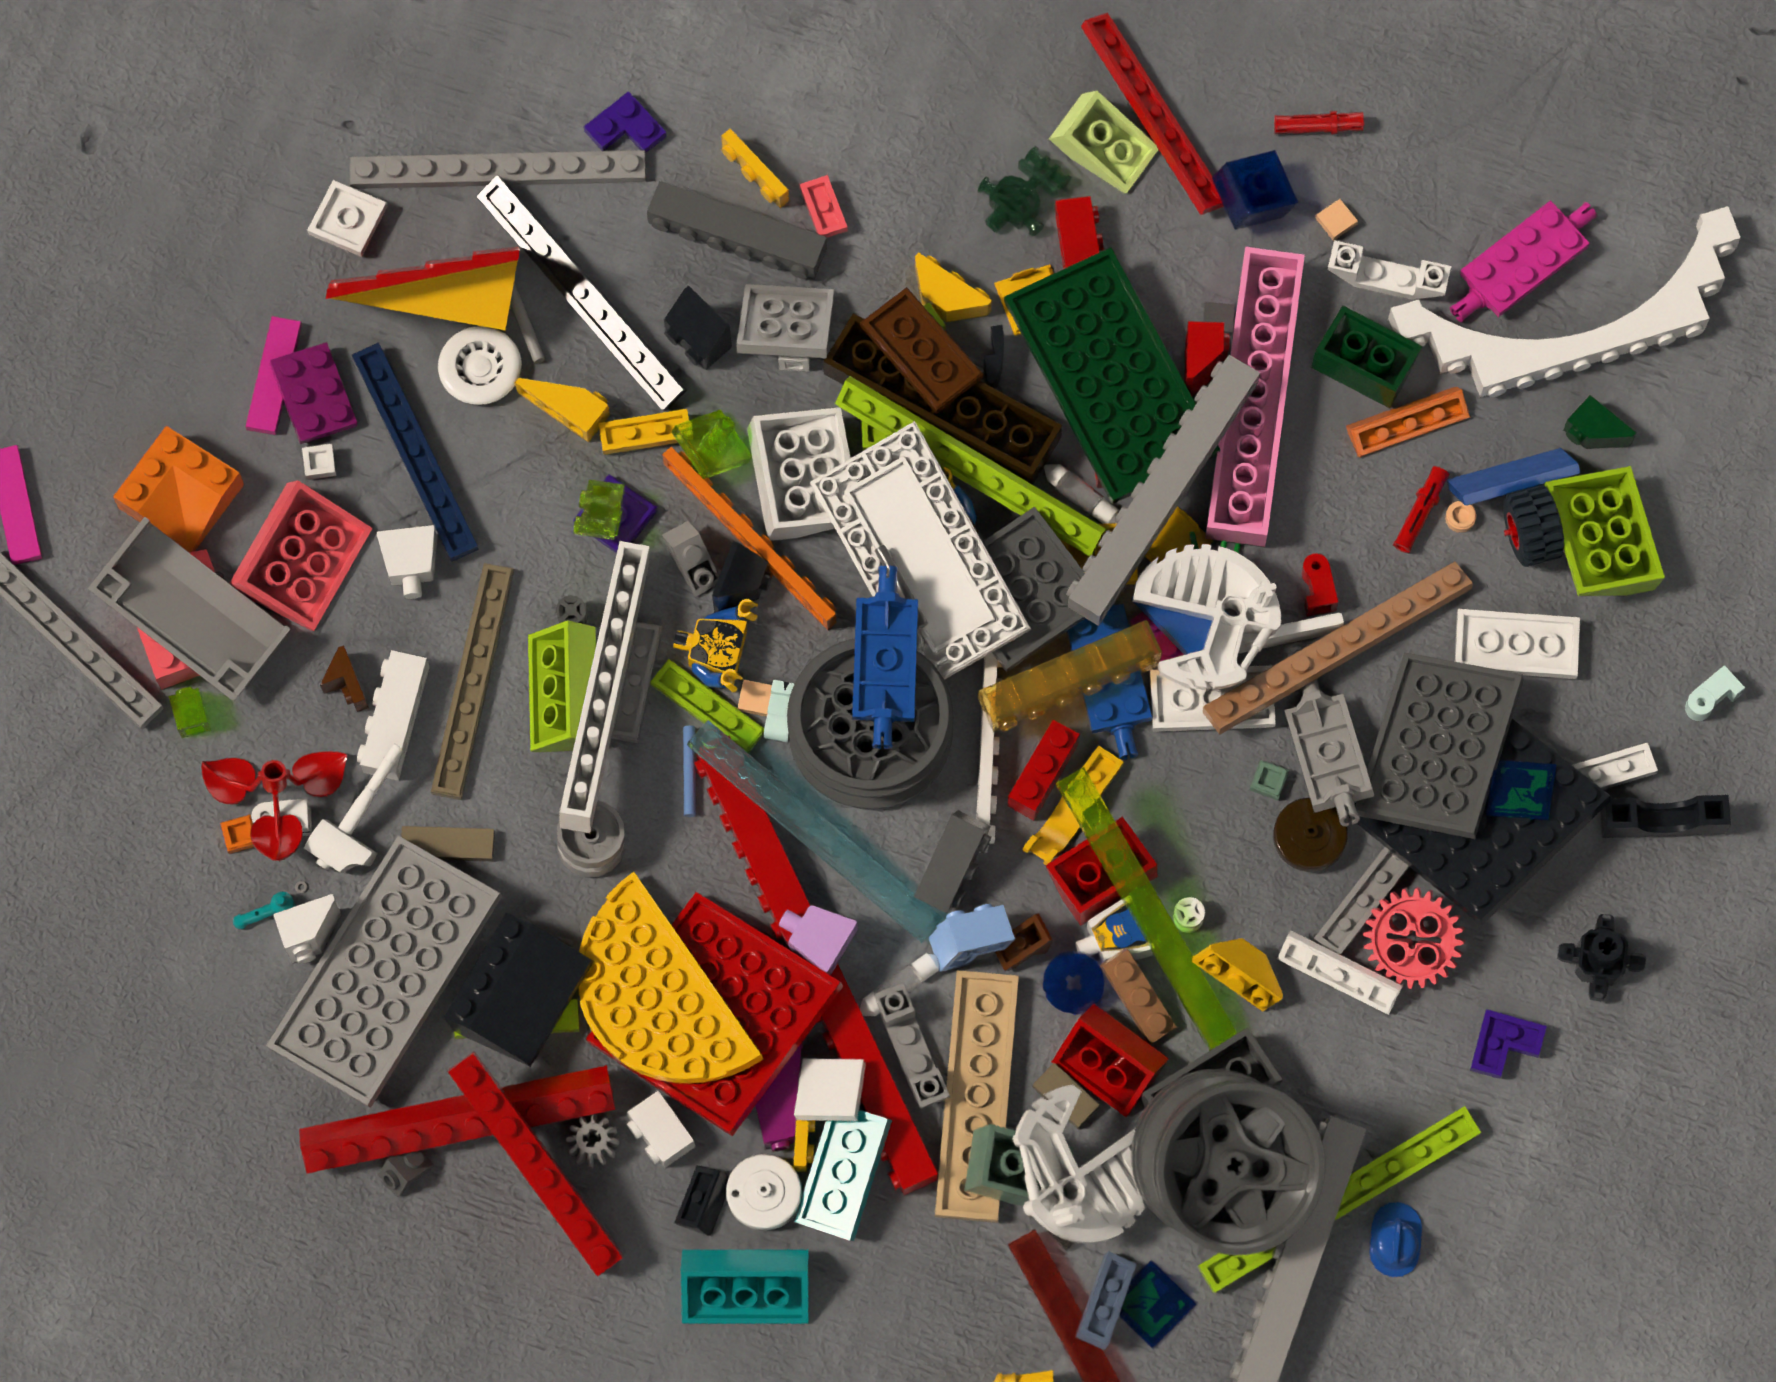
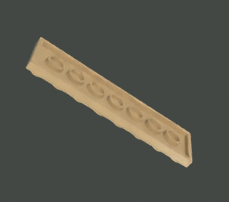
M957 970L946 1086L950 1098L945 1099L935 1217L998 1223L1000 1200L964 1190L974 1130L989 1124L1006 1128L1019 979L1017 975Z

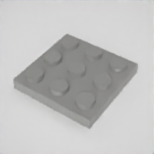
M745 284L737 337V353L827 358L834 304V289Z

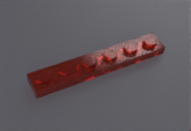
M1036 1229L1010 1242L1008 1248L1082 1382H1120L1103 1350L1076 1337L1083 1314Z

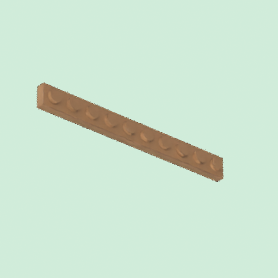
M1454 561L1204 705L1203 714L1220 735L1472 589L1473 583Z

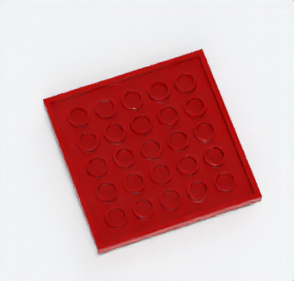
M696 892L671 926L764 1059L748 1069L722 1079L701 1083H674L657 1080L628 1068L605 1049L593 1031L587 1036L586 1041L733 1137L843 988V985L839 980Z

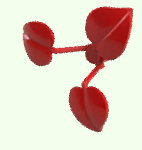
M325 751L304 755L294 763L292 767L293 775L282 762L271 760L262 766L257 778L253 766L244 759L225 758L217 761H203L201 765L202 777L211 796L217 801L229 805L241 803L246 796V791L253 792L262 781L263 788L273 795L274 817L263 816L255 821L250 830L251 842L257 851L273 861H281L291 856L297 850L302 840L303 831L301 822L296 816H280L278 793L286 788L287 779H289L295 786L303 785L305 792L311 796L325 797L333 794L343 781L347 754Z

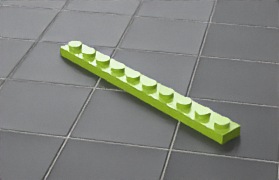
M850 376L845 380L835 405L887 436L915 421L942 469L943 467L950 469L952 475L1019 515H1023L1035 507L1059 539L1089 557L1095 553L1106 531L1104 527Z
M1465 1106L1353 1172L1348 1180L1335 1220L1479 1135L1481 1131ZM1275 1247L1249 1255L1218 1253L1197 1267L1211 1291L1215 1293L1272 1259Z

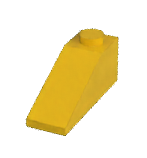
M518 378L515 381L518 394L587 442L599 430L598 423L605 422L610 416L607 399L596 391L591 393L585 388Z

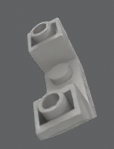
M904 983L875 993L874 996L886 1032L908 1086L920 1109L950 1098L941 1073L935 1067L916 1021L915 1010Z

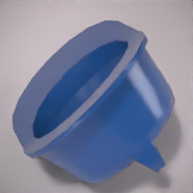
M1400 1202L1388 1203L1380 1207L1374 1215L1371 1226L1370 1259L1374 1267L1383 1275L1402 1277L1410 1273L1418 1263L1421 1249L1422 1225L1417 1212L1409 1205Z

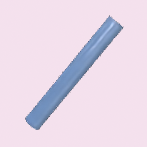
M695 726L683 727L685 817L696 816Z

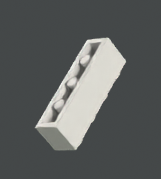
M391 650L389 659H384L381 667V677H384L381 688H376L373 697V705H376L374 715L368 717L365 726V733L368 734L365 745H360L357 762L360 763L363 773L374 775L384 760L383 757H386L393 744H396L403 748L404 751L387 778L399 781L429 671L427 658Z

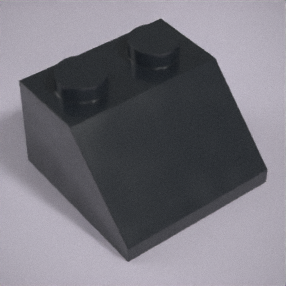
M688 285L664 318V334L675 346L680 344L686 350V357L694 365L700 364L707 370L732 348L730 325Z

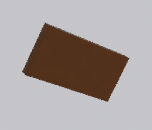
M907 287L860 322V327L936 414L983 378V373Z

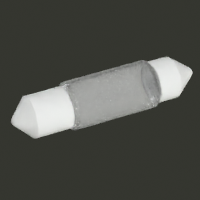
M1047 464L1044 466L1047 481L1056 487L1058 492L1102 524L1116 523L1115 518L1120 510L1108 502L1097 490L1060 464Z
M928 953L924 954L912 964L906 965L874 988L862 1000L860 1006L862 1015L877 1016L880 1013L874 996L875 993L904 983L907 993L910 994L921 986L925 980L939 971L937 956Z

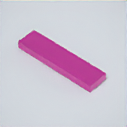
M271 317L245 426L249 431L272 435L277 433L284 400L270 366V360L296 352L302 327L301 321Z
M18 445L0 449V512L10 560L13 565L42 559Z

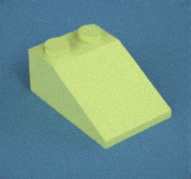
M1097 90L1081 94L1049 138L1069 158L1124 194L1130 190L1159 150L1150 138Z

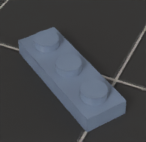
M1110 1251L1104 1255L1076 1334L1077 1338L1103 1350L1108 1347L1136 1267L1135 1263Z

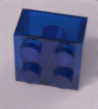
M1276 150L1226 162L1212 177L1234 230L1283 218L1299 203Z

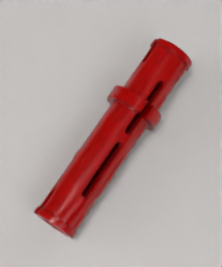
M1330 111V114L1274 115L1275 135L1331 132V135L1343 131H1364L1363 112L1337 113V111Z
M1433 466L1423 488L1418 489L1416 493L1417 499L1398 537L1393 543V546L1404 553L1411 552V548L1433 506L1438 505L1440 501L1439 494L1450 476L1446 470ZM1433 487V490H1432V492H1431V494H1430L1429 498L1427 499L1426 504H1425V506H1424L1423 504H1424V502H1425V500H1426V498H1427V496H1428V494H1429L1431 488ZM1419 514V517H1418V519H1417V521H1416V523H1415V525H1414V527H1413V529H1412V531H1411V533H1410L1409 531H1410V529H1411V527H1412V525H1413V523H1414V521H1415L1417 515Z

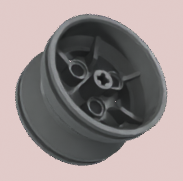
M1207 1069L1184 1075L1165 1086L1144 1109L1135 1128L1132 1140L1131 1165L1134 1181L1139 1194L1151 1212L1166 1225L1185 1235L1193 1242L1222 1254H1255L1269 1250L1289 1239L1304 1225L1312 1214L1324 1183V1149L1318 1130L1306 1111L1283 1092L1265 1085L1250 1076L1231 1070ZM1231 1104H1244L1256 1109L1238 1120ZM1200 1115L1199 1136L1181 1138L1190 1123ZM1218 1124H1222V1135L1217 1139H1213V1128ZM1278 1134H1280L1285 1155L1269 1149ZM1258 1159H1262V1170L1253 1174V1163ZM1174 1170L1191 1177L1184 1199L1177 1187ZM1211 1178L1213 1181L1211 1190L1207 1193H1202L1201 1187L1203 1182ZM1261 1190H1276L1270 1200L1264 1205ZM1223 1206L1232 1218L1230 1221L1211 1219Z

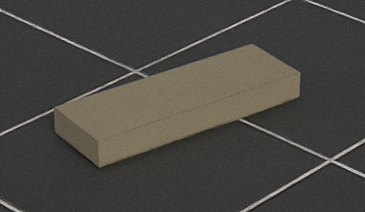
M402 826V838L441 860L493 861L494 829Z

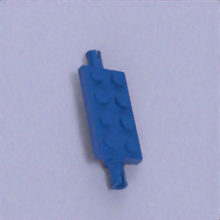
M886 565L878 568L879 584L878 592L875 596L856 599L852 719L874 721L872 747L876 749H881L882 736L884 737V749L892 748V722H914L918 599H904L900 597L897 593L898 567L890 566L889 578H887Z
M1118 604L1110 608L1099 626L1088 619H1084L1069 629L1067 636L1092 734L1103 731L1110 732L1111 735L1115 736L1119 759L1127 760L1128 753L1126 747L1128 748L1130 759L1139 755L1132 733L1134 726L1139 723L1152 721V714L1124 605Z

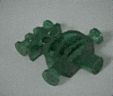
M1036 146L1033 147L1025 158L1018 162V169L1029 178L1028 181L1009 175L1003 177L997 186L989 182L987 176L980 183L977 192H985L990 195L989 205L994 209L985 219L986 225L993 232L998 233L1009 221L1017 229L1026 226L1029 229L1028 234L1030 237L1037 235L1044 228V224L1042 222L1038 223L1035 219L1039 214L1041 203L1036 188L1039 186L1054 199L1058 194V189H1064L1072 176L1063 174L1058 164L1051 167L1049 165L1051 158L1048 156L1043 157L1038 153L1039 149ZM1031 161L1035 166L1032 167L1028 162ZM1043 170L1047 171L1044 176L1041 174ZM1053 180L1054 182H1056L1058 184V187H1056L1050 181ZM1028 196L1034 202L1033 208H1031L1030 203L1027 200ZM1020 205H1021L1022 208L1024 209L1025 214H1023V212H1022V210H1021V208H1020Z

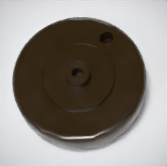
M1310 797L1301 798L1288 804L1278 815L1273 830L1274 846L1282 860L1289 866L1305 872L1321 871L1335 864L1342 856L1348 839L1347 826L1340 824L1336 807L1314 813Z

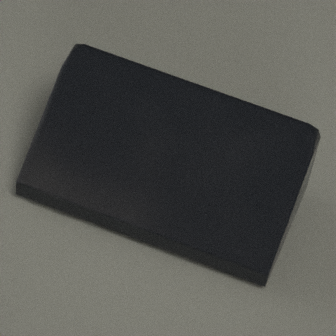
M696 1165L674 1223L695 1232L711 1236L726 1198L729 1176L722 1171Z

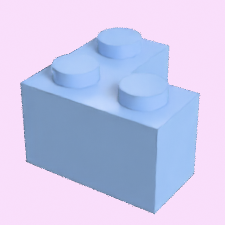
M992 904L978 906L973 912L969 913L957 910L947 914L946 919L936 926L937 929L929 936L933 953L939 961L940 972L968 966L976 956L1004 950L1015 940L1004 905L992 907Z

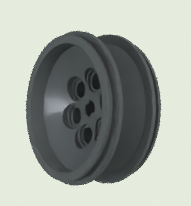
M855 638L849 639L822 651L807 664L798 676L791 691L787 709L790 749L795 763L804 778L827 798L859 809L892 807L920 794L942 771L948 759L953 740L954 717L951 695L938 669L930 660L917 651L914 722H892V732H899L903 736L900 741L892 742V748L884 749V737L882 736L881 749L874 748L869 753L860 752L858 750L860 744L864 742L873 743L874 721L853 720V703L842 705L838 702L841 696L850 695L853 697ZM839 724H845L850 728L843 735L835 733L833 729Z

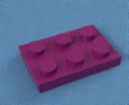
M327 342L270 360V366L300 445L357 427V420Z

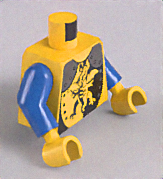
M744 599L738 606L709 614L704 619H698L694 634L677 630L673 648L689 651V667L692 668V672L707 687L728 688L733 693L738 690L734 684L736 679H743L738 674V668L748 631L747 621L742 620L745 618L750 621L757 620V615L750 612L751 608L758 606L757 603Z

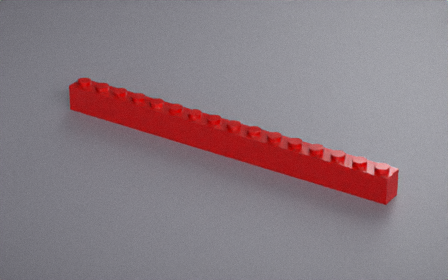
M729 735L696 750L698 760L694 762L700 778L706 777L710 785L706 789L712 804H719L723 812L722 815H719V818L726 833L732 831L736 841L732 842V846L738 859L744 858L749 867L744 871L751 886L757 885L761 895L757 898L763 912H770L774 920L770 926L777 941L783 939L786 948L789 949L788 941L793 933L780 927L779 922L787 910L803 917L810 904ZM837 964L830 976L839 980L843 988L817 1023L822 1022L826 1032L822 1033L829 1051L835 1049L839 1059L864 1060L866 1066L860 1104L864 1112L892 1120L880 1160L882 1162L888 1161L892 1170L888 1172L889 1179L894 1189L900 1188L905 1196L937 1181L938 1173L847 981Z

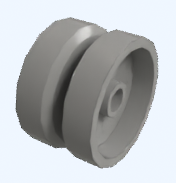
M597 801L591 833L560 828L559 820L557 826L558 855L563 865L572 873L586 878L600 877L611 872L621 861L625 840L624 823L619 813L609 804Z

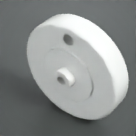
M758 1154L746 1158L734 1168L727 1182L726 1196L732 1214L740 1223L754 1230L769 1231L782 1227L795 1216L802 1199V1187L797 1172L787 1161L771 1154Z

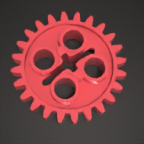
M1420 887L1415 889L1413 895H1410L1407 888L1402 889L1401 898L1395 891L1390 893L1391 903L1384 898L1381 899L1379 902L1383 910L1375 907L1371 910L1377 918L1366 920L1365 923L1371 926L1372 930L1363 933V936L1371 938L1372 941L1366 944L1364 949H1373L1374 951L1368 960L1379 961L1375 971L1377 972L1385 968L1387 970L1386 978L1389 979L1394 975L1398 984H1401L1405 979L1409 989L1414 986L1416 980H1418L1421 988H1425L1427 978L1434 985L1437 984V973L1446 978L1449 973L1445 966L1456 968L1457 963L1452 957H1461L1463 955L1456 946L1465 943L1464 939L1457 937V934L1463 932L1465 928L1455 926V922L1461 916H1451L1449 914L1454 905L1451 904L1444 908L1442 906L1444 896L1439 897L1435 901L1432 899L1433 890H1429L1425 896H1422ZM1400 913L1406 917L1407 927L1405 929H1399L1394 926L1392 920L1394 914ZM1426 916H1432L1437 920V931L1431 932L1425 929L1423 920ZM1413 931H1416L1417 937H1439L1442 941L1441 943L1420 940L1413 945L1412 939H1390L1387 937V934L1393 933L1408 936ZM1393 944L1401 945L1404 948V959L1398 960L1391 955L1390 949ZM1422 948H1432L1436 953V960L1434 962H1426L1421 956Z

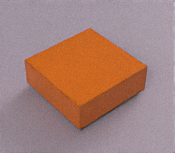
M250 815L220 823L229 854L254 847L250 837V830L253 825Z

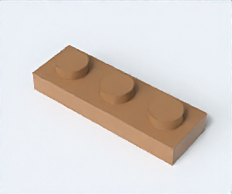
M1124 948L1099 965L1149 1044L1154 1043L1176 1028L1175 1023L1128 949Z

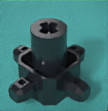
M1608 914L1599 915L1596 920L1595 930L1590 929L1582 935L1578 942V947H1575L1572 943H1563L1558 946L1557 959L1570 964L1576 961L1575 974L1582 982L1590 983L1588 995L1592 1001H1603L1607 996L1608 985L1613 986L1620 981L1625 974L1626 968L1629 972L1644 971L1646 965V956L1636 952L1627 954L1628 941L1621 933H1614L1615 920L1612 915Z

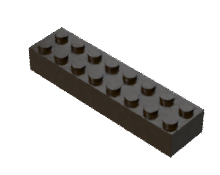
M855 313L852 314L829 351L827 358L823 361L824 375L843 385L847 378L853 377L1028 483L1034 484L1061 439V424L981 381H978L936 414L860 327V322L864 318Z

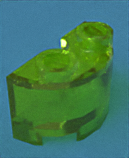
M589 479L587 490H582L580 494L579 508L584 510L581 516H576L573 533L615 540L622 518L621 503L625 485Z

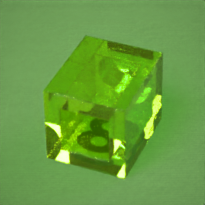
M182 688L177 690L174 695L169 696L177 730L181 738L211 730L203 696L199 688Z

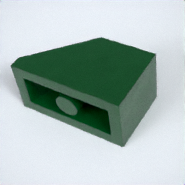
M1591 395L1567 419L1563 429L1571 442L1576 445L1581 444L1586 449L1629 447L1636 435L1633 429Z

